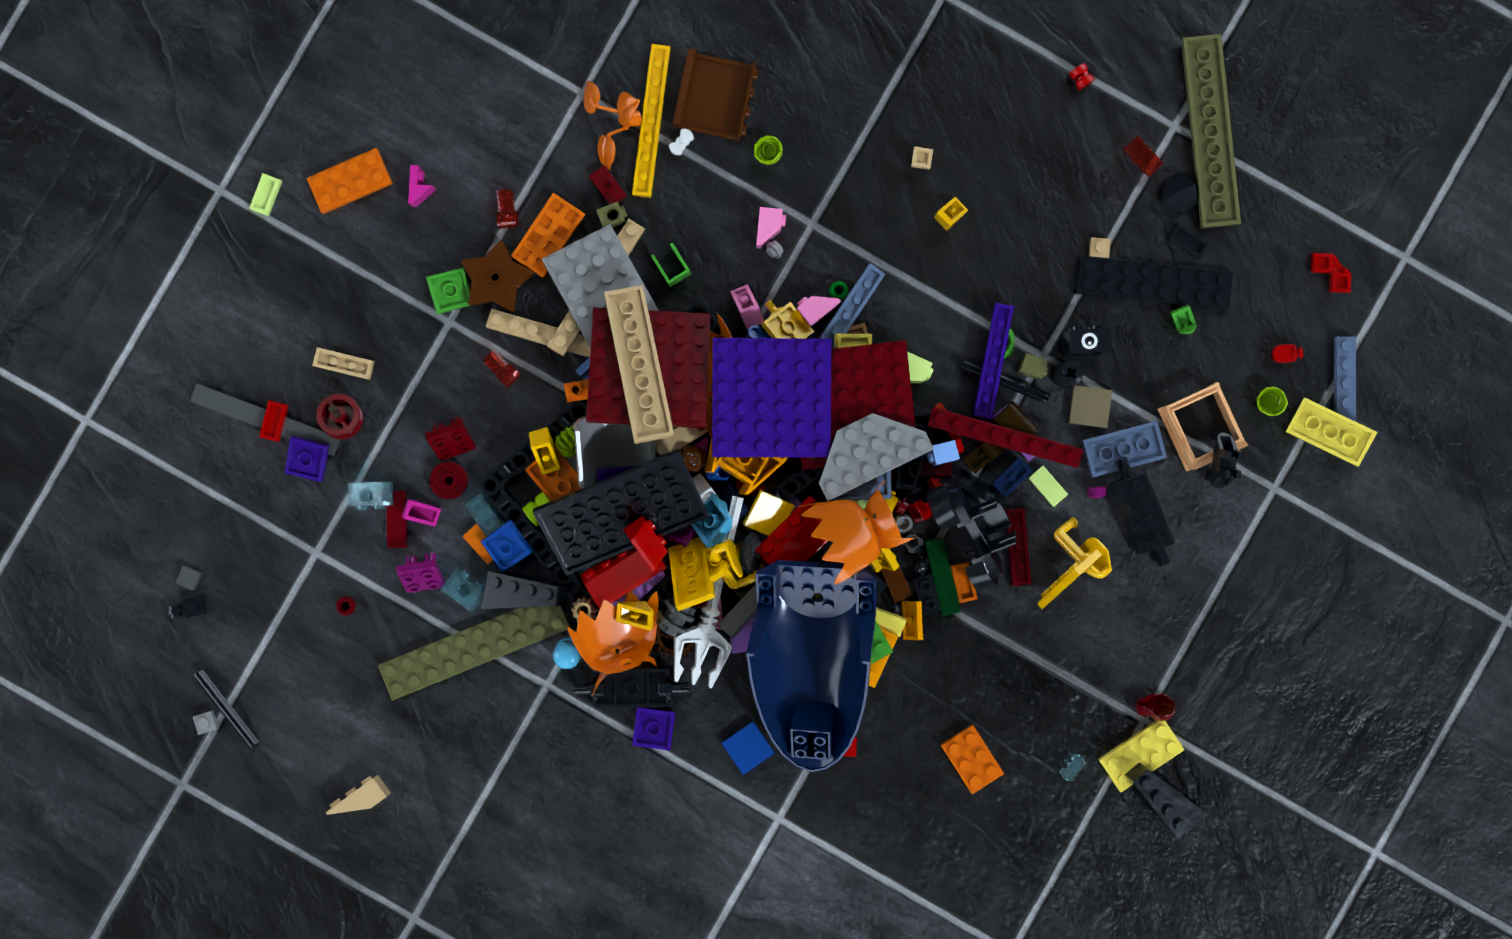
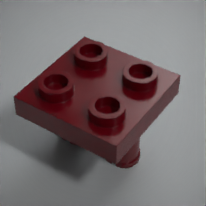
M456 417V423L455 419L452 418L451 424L447 426L437 423L438 429L435 424L432 427L433 431L425 433L426 440L440 461L476 449V444L461 417Z

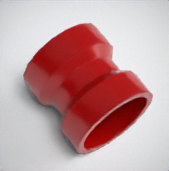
M1086 63L1081 64L1069 73L1071 79L1075 80L1078 90L1085 88L1095 80L1093 75L1089 74Z

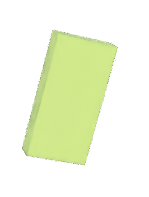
M262 173L249 209L269 216L282 180Z
M1041 466L1028 477L1052 507L1056 506L1068 495L1044 466Z

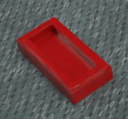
M268 400L259 434L260 438L280 442L289 405Z

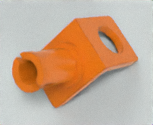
M589 379L564 383L567 403L571 404L575 401L588 399Z

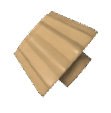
M578 598L577 602L573 603L571 611L577 622L579 611L583 606L588 608L586 615L592 619L596 617L598 609L592 598Z

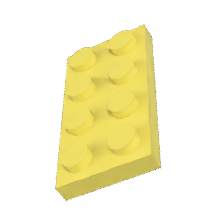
M1305 397L1285 431L1359 467L1377 434L1376 431Z
M1154 721L1098 760L1119 792H1123L1133 785L1125 774L1139 762L1153 772L1184 751V748L1166 721Z

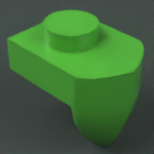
M1189 305L1170 312L1174 326L1179 333L1192 334L1195 331L1197 325Z

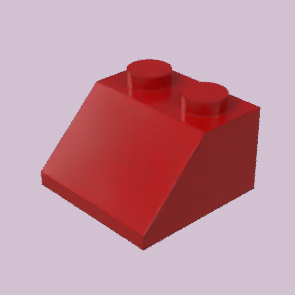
M641 516L623 530L653 571L668 552L664 547L667 543L661 534L658 536L653 530L656 527L650 519L646 521Z

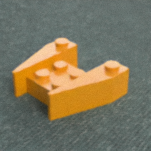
M711 439L704 472L714 473L717 466H719L744 483L738 494L748 495L778 469L788 457H712Z

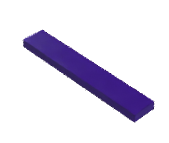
M994 303L972 415L974 417L992 420L1014 306Z

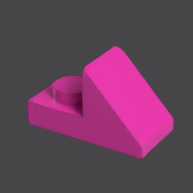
M410 165L408 204L412 207H417L436 190L432 185H421V183H424L425 174L418 165Z

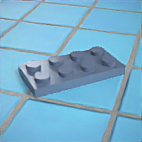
M1157 421L1082 440L1091 478L1119 471L1115 461L1120 458L1123 459V457H1127L1130 467L1167 458Z

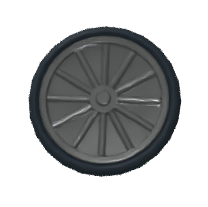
M751 533L744 539L740 551L742 569L748 574L754 573L762 561L755 551L762 543V539L756 533Z

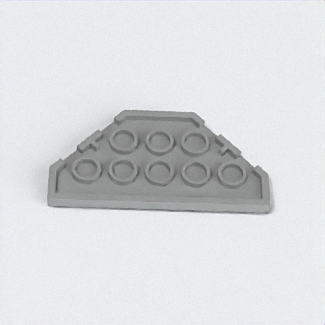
M872 413L836 431L819 485L827 501L934 448L925 431Z

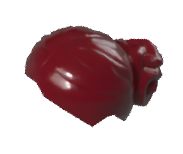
M1150 694L1147 697L1138 698L1134 706L1138 715H1149L1152 719L1161 722L1168 721L1175 714V703L1166 694Z

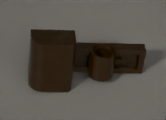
M1014 401L1008 404L991 420L996 425L1036 435L1039 432L1038 427ZM982 441L962 461L976 474L989 461L996 458L1003 451L1004 447Z

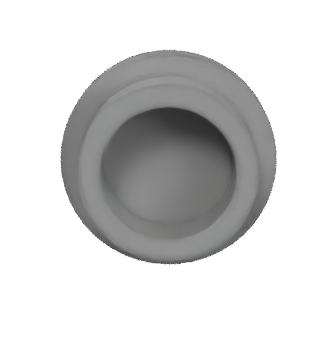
M775 240L766 244L767 254L771 258L779 259L783 253L782 246Z
M901 514L895 518L900 533H907L912 529L913 522L908 515Z

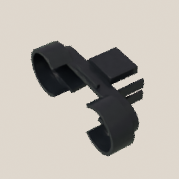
M948 483L928 490V503L940 528L945 530L954 525H957L958 528L966 526L977 548L965 552L973 564L965 567V570L974 588L977 591H981L997 585L998 576L1004 573L997 551L1016 544L1015 531L992 541L988 537L990 534L1011 526V521L1000 501L995 497L972 507L960 487L952 488Z

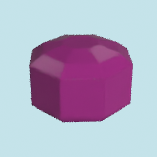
M1105 486L1088 487L1086 489L1087 497L1096 499L1106 496Z

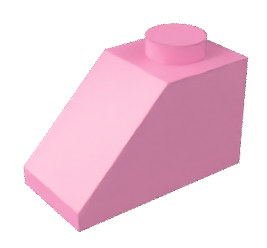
M760 207L756 248H762L781 232V226H785L786 215H782L783 209Z
M748 284L730 291L747 330L753 325L758 326L764 322L759 306Z
M804 297L797 303V310L812 327L840 305L841 301L838 298Z

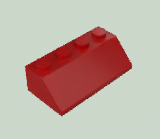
M809 496L800 506L818 502ZM815 504L797 508L755 549L766 564L770 565L777 560L808 562L828 542V540L811 537V534L821 523L822 519L801 516V514Z
M633 548L586 569L580 574V577L600 609L604 599L609 603H613L667 568L661 560L657 568L652 571L637 549Z

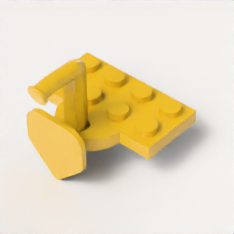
M1074 517L1061 525L1054 532L1053 536L1076 563L1040 595L1042 599L1037 604L1041 609L1047 606L1082 573L1086 572L1092 577L1102 579L1112 571L1109 551L1097 538L1090 537L1079 547L1066 534L1070 529H1075L1078 526V522Z
M698 536L693 538L687 547L677 544L668 548L675 607L678 611L715 598L713 582L721 577L731 589H739L756 582L755 573L757 570L751 575L743 577L740 555L731 539L714 547L707 548Z

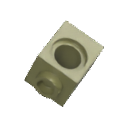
M618 202L596 210L603 227L611 224L612 228L626 223V210L624 205L620 207ZM610 212H617L618 217L615 220L608 219Z
M1026 353L1021 359L1017 373L1040 380L1042 377H1046L1048 373V360Z

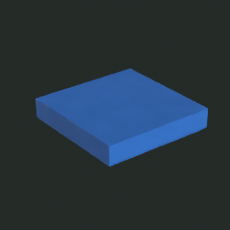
M512 520L481 541L502 573L533 552Z
M754 721L721 743L743 775L775 753Z

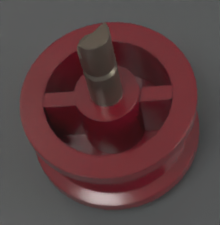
M344 394L330 395L318 406L316 413L317 422L328 436L344 440L353 437L361 429L363 413L351 397Z

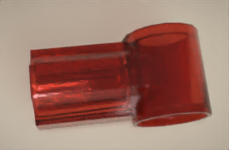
M508 189L496 191L498 229L518 227L514 191Z
M495 350L490 352L483 360L506 388H509L522 376L513 365L508 364Z

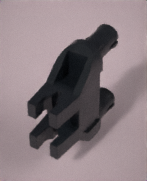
M1214 432L1209 435V438H1212L1209 439V443L1214 445L1212 470L1206 473V476H1209L1206 477V481L1210 482L1213 487L1220 489L1231 484L1234 478L1241 479V471L1236 469L1237 459H1243V452L1237 449L1232 436L1225 432Z

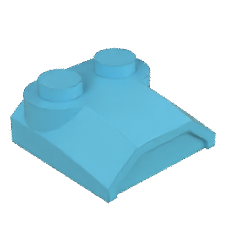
M711 494L704 502L710 517L691 524L707 548L721 543L732 529L733 519L728 512V505L715 494Z

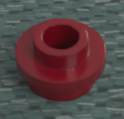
M344 596L337 601L336 609L341 615L347 616L355 611L356 603L353 598ZM345 602H347V603L349 604V608H348V609H345V608H344V603H345Z

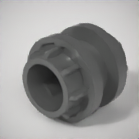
M674 596L672 598L669 597L665 601V605L668 608L666 610L659 609L656 614L658 617L656 624L662 631L675 637L686 632V621H694L696 618L694 615L696 608L691 606L678 611L675 607Z

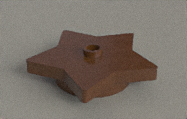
M502 240L485 257L461 261L472 280L468 301L470 306L494 302L513 313L515 312L517 291L534 274V271L513 262ZM498 274V280L493 281L494 275Z

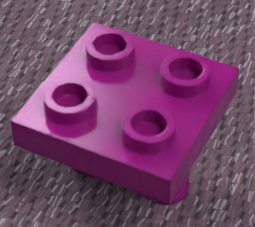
M430 552V557L426 553L424 555L425 561L418 563L417 556L412 555L411 560L407 556L405 558V565L396 566V573L407 593L445 587V579L436 563V553Z

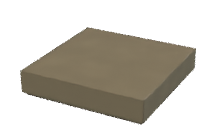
M1073 385L1068 423L1107 428L1112 390Z

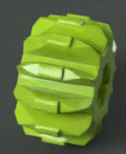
M574 425L570 428L566 427L556 437V448L564 457L571 458L573 455H576Z

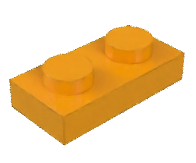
M902 601V617L907 618L903 628V640H923L922 602Z

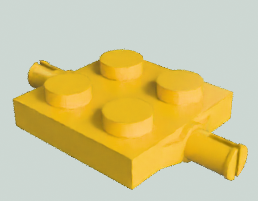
M771 300L764 304L772 314L761 325L771 338L807 339L814 332L791 302L778 309Z

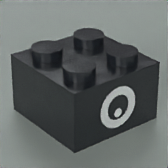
M1093 325L1086 329H1083V326H1075L1061 334L1063 357L1102 355L1110 351L1108 328H1102V325Z

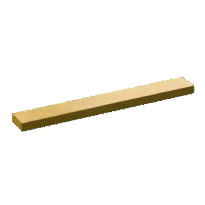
M651 44L632 196L651 198L670 46Z

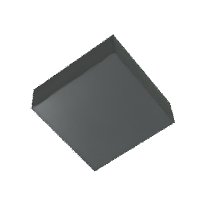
M183 565L176 584L194 591L197 588L202 572Z

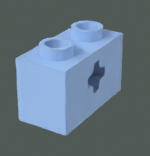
M955 440L933 445L934 449L926 454L927 461L932 463V467L960 459Z

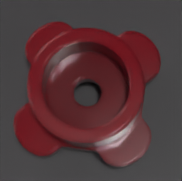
M902 496V498L898 497L899 499L894 507L895 513L903 514L908 508L910 501L905 496Z

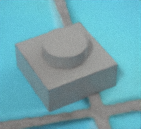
M214 710L193 716L198 735L219 728Z

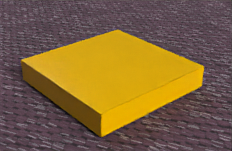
M760 490L743 521V525L769 536L790 516L795 505Z

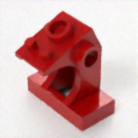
M937 477L925 480L930 490L943 485V483H939L940 479ZM922 500L910 503L906 509L914 523L924 521L933 515L929 503H923Z

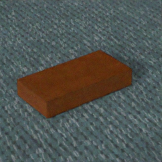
M900 565L895 571L884 568L880 570L894 603L912 596Z

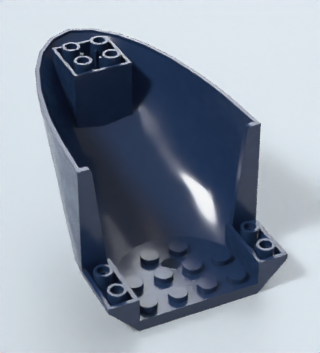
M777 560L755 573L757 608L746 652L750 683L760 718L773 744L796 767L815 772L829 768L843 757L850 748L860 726L869 686L876 620L877 579L863 569L847 580L834 585L844 564ZM819 593L823 597H816L814 594Z

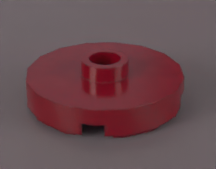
M451 461L436 465L431 471L429 481L433 493L447 500L456 499L466 491L469 483L466 470L460 464ZM448 477L453 479L451 484L447 483Z

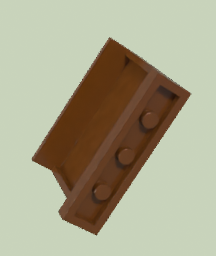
M689 48L673 118V127L740 142L741 137L746 135L747 125H744L745 118H749L751 107L748 106L749 99L753 100L755 88H752L753 81L758 79L759 69H756V62H753V65L698 54L695 49Z

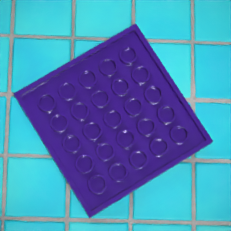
M713 338L712 457H828L831 446V339Z

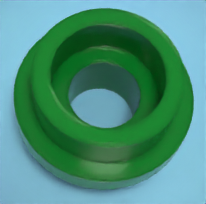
M841 281L834 282L829 289L830 296L840 300L845 299L849 291L848 286ZM841 288L842 294H836L835 289Z

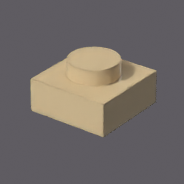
M914 146L911 167L930 170L933 149Z
M1090 238L1089 256L1109 258L1111 239Z

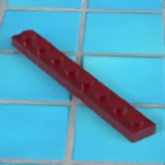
M932 407L927 424L929 427L1078 468L1083 453L1082 448Z

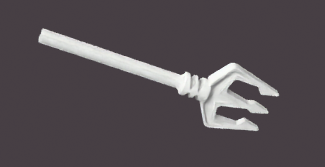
M732 496L729 514L733 519L732 529L721 543L728 539H731L732 542L734 541L744 498ZM722 577L713 582L715 598L707 600L706 606L701 608L704 614L700 615L699 618L702 621H699L697 626L687 628L684 634H678L674 637L675 682H678L684 670L680 660L685 643L695 642V664L691 669V683L695 685L701 674V665L709 648L715 646L720 649L716 666L713 670L709 671L708 686L710 688L713 687L732 650L731 644L716 631L717 627L713 625L718 622L715 617L720 615L717 607L724 582Z

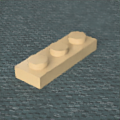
M317 347L312 366L370 380L375 361Z

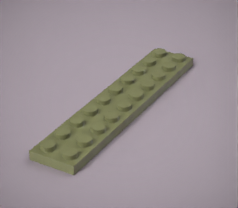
M1221 34L1182 38L1181 45L1200 226L1203 229L1241 224L1222 37Z
M562 606L521 607L379 664L378 668L393 701L568 630L567 627H570Z

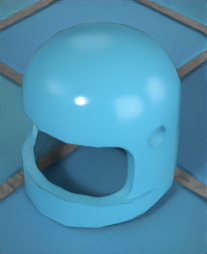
M571 637L561 639L554 648L553 660L558 667L563 669L575 667L582 658L574 643L568 642V640L572 641Z

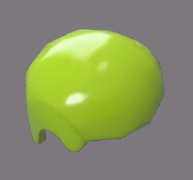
M767 135L761 137L754 145V157L761 164H775L782 156V144L774 136Z
M1274 386L1264 388L1256 398L1258 409L1268 416L1281 414L1285 411L1288 404L1285 393Z

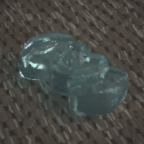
M1077 754L1072 755V762L1067 764V768L1060 770L1062 778L1066 781H1073L1078 772L1082 770V767L1086 765L1084 758Z

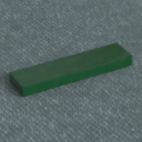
M944 538L925 541L941 615L943 617L960 613L961 609Z

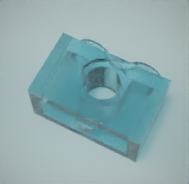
M393 482L348 483L349 506H356V510H368V506H374V509H386V505H393Z
M479 494L464 504L486 536H489L505 524L485 494Z
M456 570L453 571L441 588V591L469 611L474 612L483 601L485 585L479 581H472L467 572ZM464 584L468 585L470 588V592L468 595L462 592V586Z

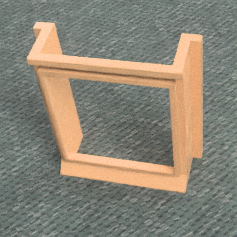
M1215 382L1203 390L1157 409L1185 471L1196 470L1213 461V451L1195 458L1174 411L1211 394L1215 397L1237 449L1240 450L1249 446L1242 436L1219 386V382Z

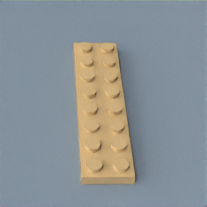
M643 285L604 292L634 444L674 437Z

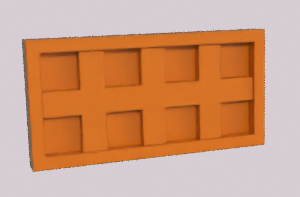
M377 148L306 178L322 214H326L393 184Z
M553 193L511 257L544 278L548 271L542 262V258L564 248L586 214Z

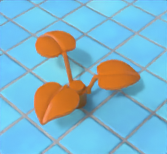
M587 81L583 95L586 111L593 114L597 107L601 110L618 113L619 124L623 125V127L607 133L606 136L601 135L598 140L597 153L602 165L611 170L616 151L615 143L611 136L623 130H628L629 126H640L641 114L639 111H636L640 100L628 92H621L617 100V109L601 106L598 103L600 92L597 85L592 81Z

